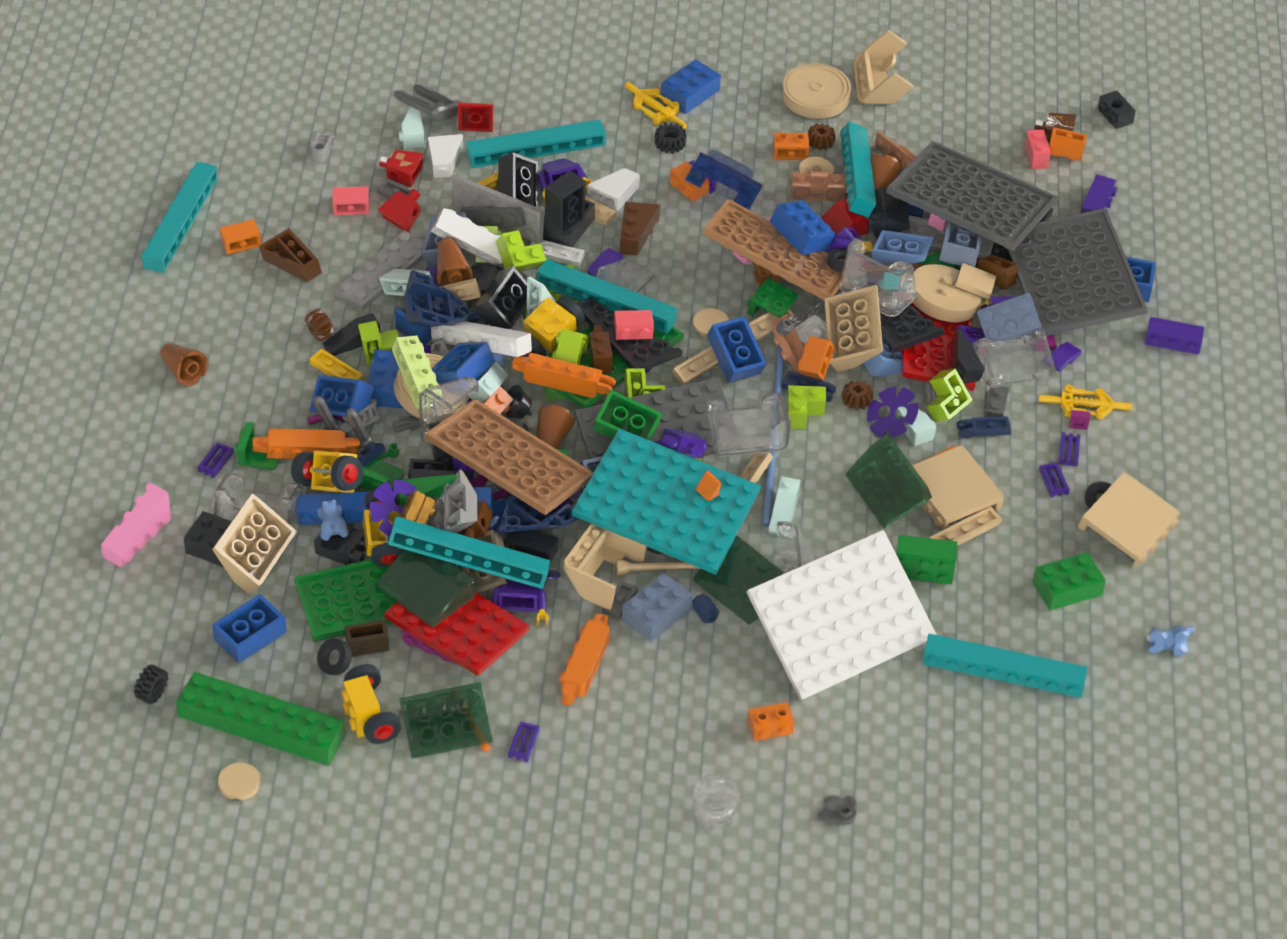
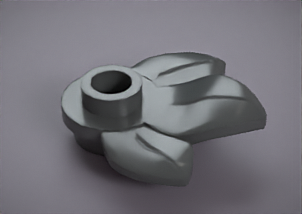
M835 795L827 796L824 799L826 809L817 814L818 818L825 822L839 821L842 825H850L857 816L855 810L857 802L850 795L843 799Z

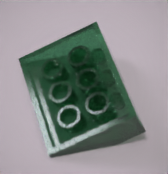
M889 434L873 443L845 473L847 479L883 528H886L932 498L926 483Z
M736 536L717 574L715 575L700 569L693 577V581L750 625L759 617L746 592L785 573L744 540Z
M404 549L376 582V587L434 628L475 597L476 580L453 563Z
M481 682L399 698L411 759L493 743Z

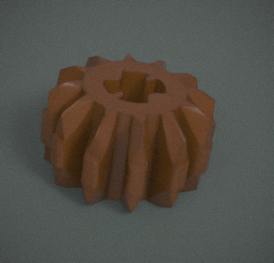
M815 123L808 130L809 146H812L813 150L819 149L821 151V149L827 151L828 148L833 147L836 135L834 128H830L829 124L823 125L822 123L818 125Z
M312 310L306 315V326L316 340H326L333 334V324L323 310Z
M851 380L849 384H845L841 397L844 405H848L849 409L855 408L857 411L858 408L864 410L866 407H869L874 394L871 385H867L866 381L861 383L859 380L857 382Z

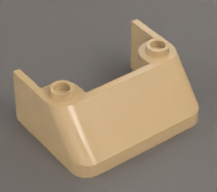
M890 30L885 31L861 51L853 61L857 98L863 104H894L914 88L910 82L897 73L893 72L890 76L887 74V71L896 64L895 55L907 45V42Z
M590 524L565 558L563 569L580 597L611 610L616 586L593 576L604 560L616 563V560H623L624 557H627L638 563H644L647 546Z

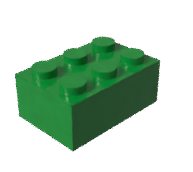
M610 390L594 422L593 430L614 439L620 428L651 441L660 424L663 413Z
M898 535L896 555L909 580L952 585L957 557V541Z
M1088 552L1035 567L1032 580L1033 585L1049 611L1102 596L1106 582Z

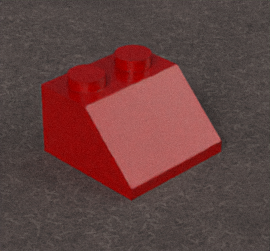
M458 102V131L493 132V104Z
M847 198L838 200L821 217L824 223L830 226L835 235L846 227H853L859 236L868 234L869 218L849 211Z

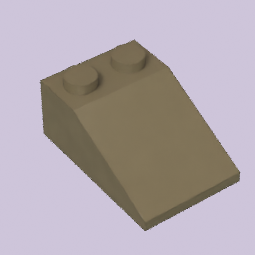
M494 530L488 531L483 537L476 538L477 540L504 547L503 538ZM463 566L468 588L478 594L507 583L506 578Z

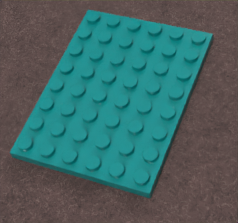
M619 428L574 506L571 516L716 575L761 490V485ZM707 471H710L721 482L719 495L710 501H707L696 490Z

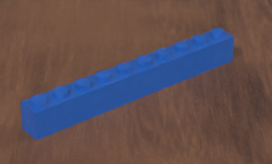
M492 486L473 487L477 494V502L485 500L493 513L494 495ZM368 492L299 494L296 509L299 524H321L322 520L318 517L317 510L322 507L323 501H332L333 499L337 501V505L341 506V517L346 523L363 522L364 510H368L364 500Z

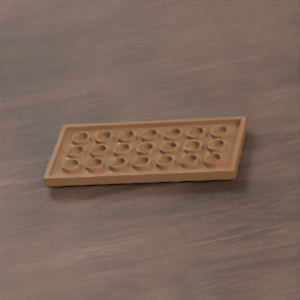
M730 199L724 202L702 231V234L708 239L722 244L723 247L735 251L741 257L753 261L756 265L770 270L771 273L781 276L789 283L795 284L804 291L816 295L822 301H825L827 297L835 296L851 273L838 272L831 269L827 264L828 252L826 251L801 255L769 220Z
M476 399L429 430L425 435L426 440L544 515L588 484L593 475V472Z

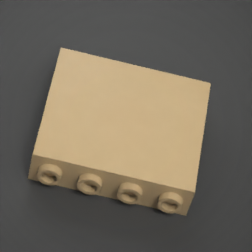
M963 445L904 468L902 478L904 486L913 493L915 500L921 503L924 511L933 518L934 523L941 530L946 529L949 523L989 506H992L995 511L1002 509L1003 493Z
M1124 471L1084 514L1078 528L1083 532L1088 526L1133 558L1135 561L1132 568H1135L1139 563L1143 564L1149 556L1147 554L1149 551L1151 553L1155 551L1159 545L1157 543L1159 540L1164 541L1169 534L1168 530H1173L1179 523L1177 518L1181 512Z

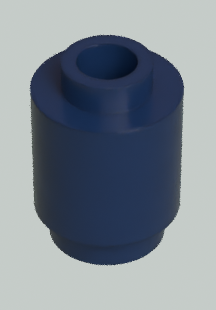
M705 594L697 595L692 601L694 611L703 623H713L718 618V608L709 596Z

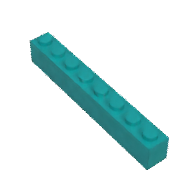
M601 119L468 141L466 142V156L470 167L477 168L498 164V158L512 152L527 158H536L606 146V131Z
M848 121L846 126H843L840 131L847 187L846 193L848 196L847 203L849 211L869 218L876 206L867 128Z
M196 162L195 166L190 169L189 176L183 181L181 190L176 193L174 202L170 203L167 214L163 215L160 226L156 227L153 238L149 239L146 250L142 251L141 260L143 261L144 269L161 273L166 271L218 180L217 166Z
M547 259L537 271L536 280L544 284L547 290L579 302L592 298L608 307V311L613 314L615 311L652 310L654 330L664 334H668L677 322V307Z
M397 516L388 545L541 589H543L550 560Z
M928 633L922 664L931 667L948 669L950 671L967 673L969 675L1082 698L1088 669L1086 666Z

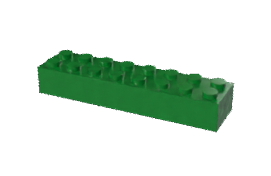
M195 671L176 701L177 713L180 718L330 766L346 736L345 720Z

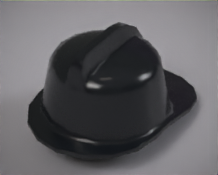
M518 384L512 386L507 392L513 399L509 404L510 409L506 412L507 417L522 419L526 415L531 416L532 399L524 393Z

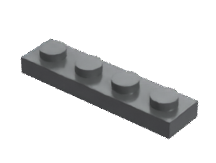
M465 207L462 209L467 218L477 226L522 227L526 224L522 207Z

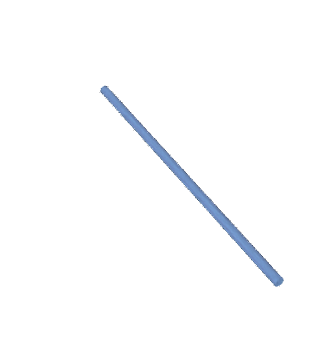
M781 346L778 347L769 441V452L773 459L767 468L762 525L765 527L770 525L784 369V359L780 354V351H782Z

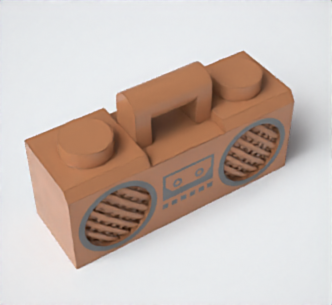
M810 171V173L792 172L791 200L838 201L844 199L845 174H828V172Z

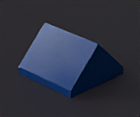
M396 308L395 326L399 332L405 336H418L420 343L424 345L432 340L431 327H421L408 323L406 310Z

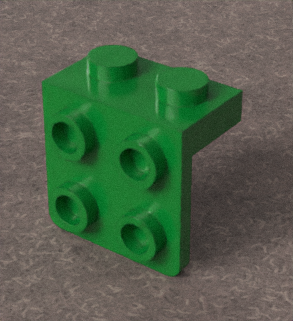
M767 278L758 287L756 293L749 298L747 314L753 317L762 308L780 318L786 314L797 300L798 294Z
M246 422L244 429L240 430V441L235 444L234 454H237L238 465L275 470L279 459L267 458V453L253 451V437L261 436H255L253 422Z
M375 458L365 467H362L363 477L358 487L371 491L388 482L390 487L394 489V480H401L404 476V470Z

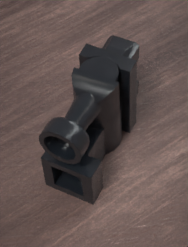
M353 528L349 531L347 537L343 538L337 534L332 535L326 541L320 538L319 534L314 539L315 554L338 563H344V565L364 561L365 553L363 551H366L364 530L360 531L357 528Z

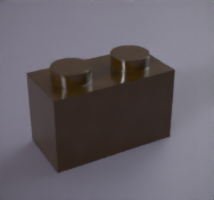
M385 620L345 626L346 643L351 649L352 656L389 651V638Z

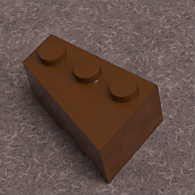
M625 202L620 236V254L638 256L646 243L648 235L652 233L653 227L660 220V204Z
M290 228L259 246L264 261L305 282H309L322 274L318 259Z

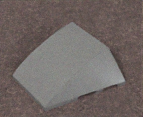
M462 470L456 473L458 477L451 485L447 483L444 486V492L439 497L435 496L433 498L435 500L433 507L436 509L433 516L428 518L427 525L457 533L477 521V494Z

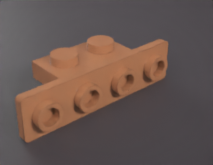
M882 132L876 133L875 148L884 155L887 154L896 158L901 163L903 170L917 157L903 145L894 143Z
M785 314L771 323L775 334L773 340L778 347L781 346L782 351H780V354L784 361L788 360L795 372L801 374L798 371V361L802 359L804 346L795 328L792 327L791 332L787 336L779 334L776 330V326L781 320L789 318Z

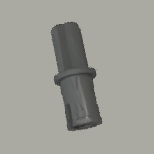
M409 416L407 419L393 422L392 427L395 432L409 429L413 431L415 428L426 426L431 422L415 416Z

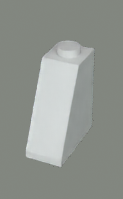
M463 134L428 137V152L433 178L451 177L463 151Z
M626 168L589 183L587 196L618 211L639 188L640 174Z

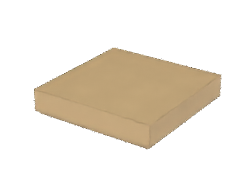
M962 263L955 286L989 299L996 276Z

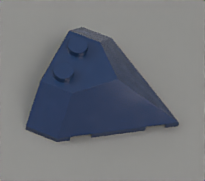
M411 270L404 295L408 323L421 327H437L481 317V314L477 311L472 312L465 302L445 287L440 288L434 284V279L429 275Z
M510 493L498 533L533 529H556L569 526L579 518L571 516L574 507L569 503L561 509L556 507L544 515Z

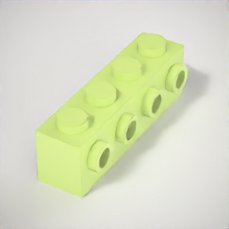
M418 336L397 337L392 347V352L416 409L437 407L442 398V389L437 384L436 375L432 372L430 361L424 353L423 344L420 343Z

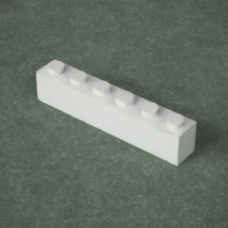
M444 208L438 214L431 229L432 233L442 238H452L459 247L493 265L505 269L495 243L500 235L490 233L487 228L475 225L470 219L458 216L451 209ZM535 269L519 273L527 281L529 276H533Z
M466 321L431 327L432 341L441 340L451 345L487 342L491 352L515 357L532 351L531 333Z

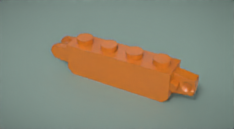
M530 353L529 357H514L512 362V369L523 372L524 379L529 383L589 398L596 397L597 393L608 395L616 383L615 378L602 374V370Z
M272 428L268 431V436L253 437V451L267 453V458L294 459L299 453H314V451L356 454L360 451L361 442L357 438L345 437V433L341 430Z
M597 613L593 620L588 619L586 626H582L580 630V639L575 641L573 655L568 657L566 671H562L559 678V683H562L561 692L563 697L561 702L565 706L571 705L576 696L583 697L587 694L610 641L607 615Z

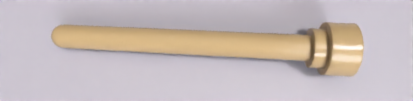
M624 559L616 560V575H625L629 571L701 569L686 562L629 563Z

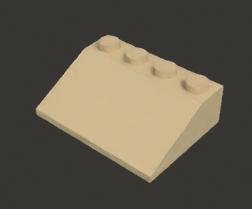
M877 285L825 298L827 337L835 346L830 364L837 372L855 368L883 352Z
M252 493L212 550L233 582L250 594L260 587L297 531Z

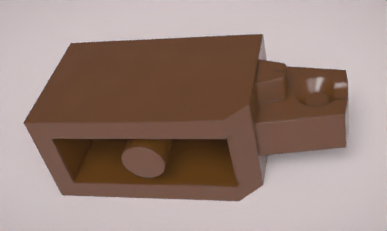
M992 254L984 259L977 258L975 268L995 275L994 285L998 286L999 289H1008L1016 284L1018 264Z
M594 325V331L590 332L589 336L592 368L602 370V374L611 373L613 357L609 333L602 332L601 325Z

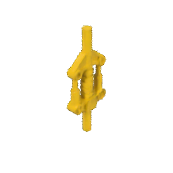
M626 82L625 88L635 94L634 109L644 111V114L652 119L653 124L659 125L661 122L672 121L674 124H679V127L682 126L683 129L687 128V124L675 116L679 112V102L671 101L667 97L662 96L658 88L640 90L630 82ZM660 98L667 106L665 107L655 99ZM645 102L646 105H648L650 108H652L658 113H654L651 110L646 109L642 106V104Z
M1066 385L1061 396L1039 394L1038 402L1060 404V408L1063 409L1064 415L1068 418L1070 417L1071 410L1087 411L1086 409L1074 408L1077 406H1084V408H1087V406L1089 408L1094 407V409H1097L1096 411L1088 412H1090V415H1095L1099 420L1103 419L1113 409L1132 410V403L1115 402L1101 388L1095 391H1085V389ZM1073 395H1079V396L1094 395L1095 399H1094V400H1093V398H1089V399H1088L1087 397H1085V398L1083 399V397H1079V398H1078V397H1076V396L1073 398Z

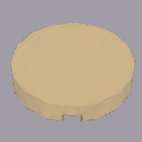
M703 309L694 315L693 328L695 332L700 333V336L707 338L706 335L712 325L729 321V318L719 309Z
M243 762L233 763L221 771L218 777L219 790L228 799L246 800L258 792L260 774L250 764Z

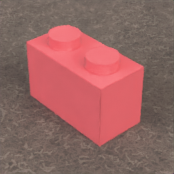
M1027 130L1024 147L1031 169L1048 168L1051 152L1044 130Z
M368 186L333 188L334 215L369 214Z
M652 310L614 312L616 340L653 339L654 323Z

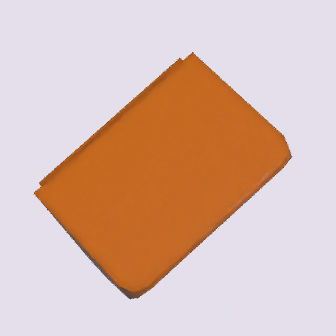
M707 471L696 490L707 501H710L719 495L721 482L710 471Z

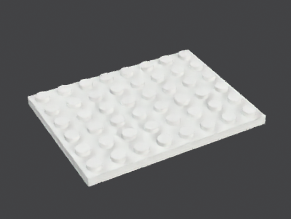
M884 530L749 589L746 592L800 701L926 643L928 633L936 635Z

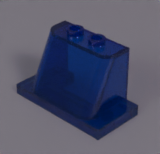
M710 150L707 154L700 152L685 178L686 181L700 188L707 176L737 191L738 193L733 201L748 210L763 184L753 180L754 172L752 169L716 150Z

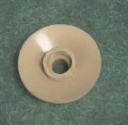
M810 157L800 163L799 172L810 173V171H820L833 174L834 167L831 162L824 158Z

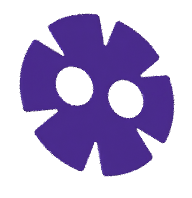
M896 387L883 390L878 394L882 403L876 400L871 402L867 412V422L878 420L870 427L871 431L880 437H884L889 428V438H892L907 431L903 422L913 425L918 415L919 406L918 402L908 404L916 396L907 388L902 387L897 397ZM882 406H889L890 414L885 418L878 415L879 409ZM899 407L907 409V414L902 419H898L895 416V411Z
M394 480L393 492L388 482H385L373 493V496L382 503L370 502L371 518L373 522L384 519L378 529L387 536H390L393 524L388 519L389 514L393 511L401 514L403 507L397 506L394 502L396 494L403 493L408 498L409 493L417 491L410 483Z

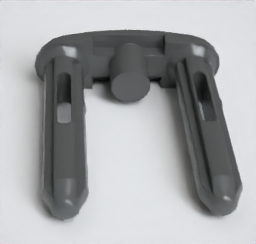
M415 84L413 90L416 94L436 103L435 107L402 90L394 92L397 100L431 116L433 121L447 120L458 114L459 100L453 101L421 84Z
M316 396L313 403L324 423V430H341L345 433V437L359 439L361 442L360 447H364L372 441L371 433L366 431L355 409L350 408L347 410L346 416L349 423H343L333 418L323 397Z

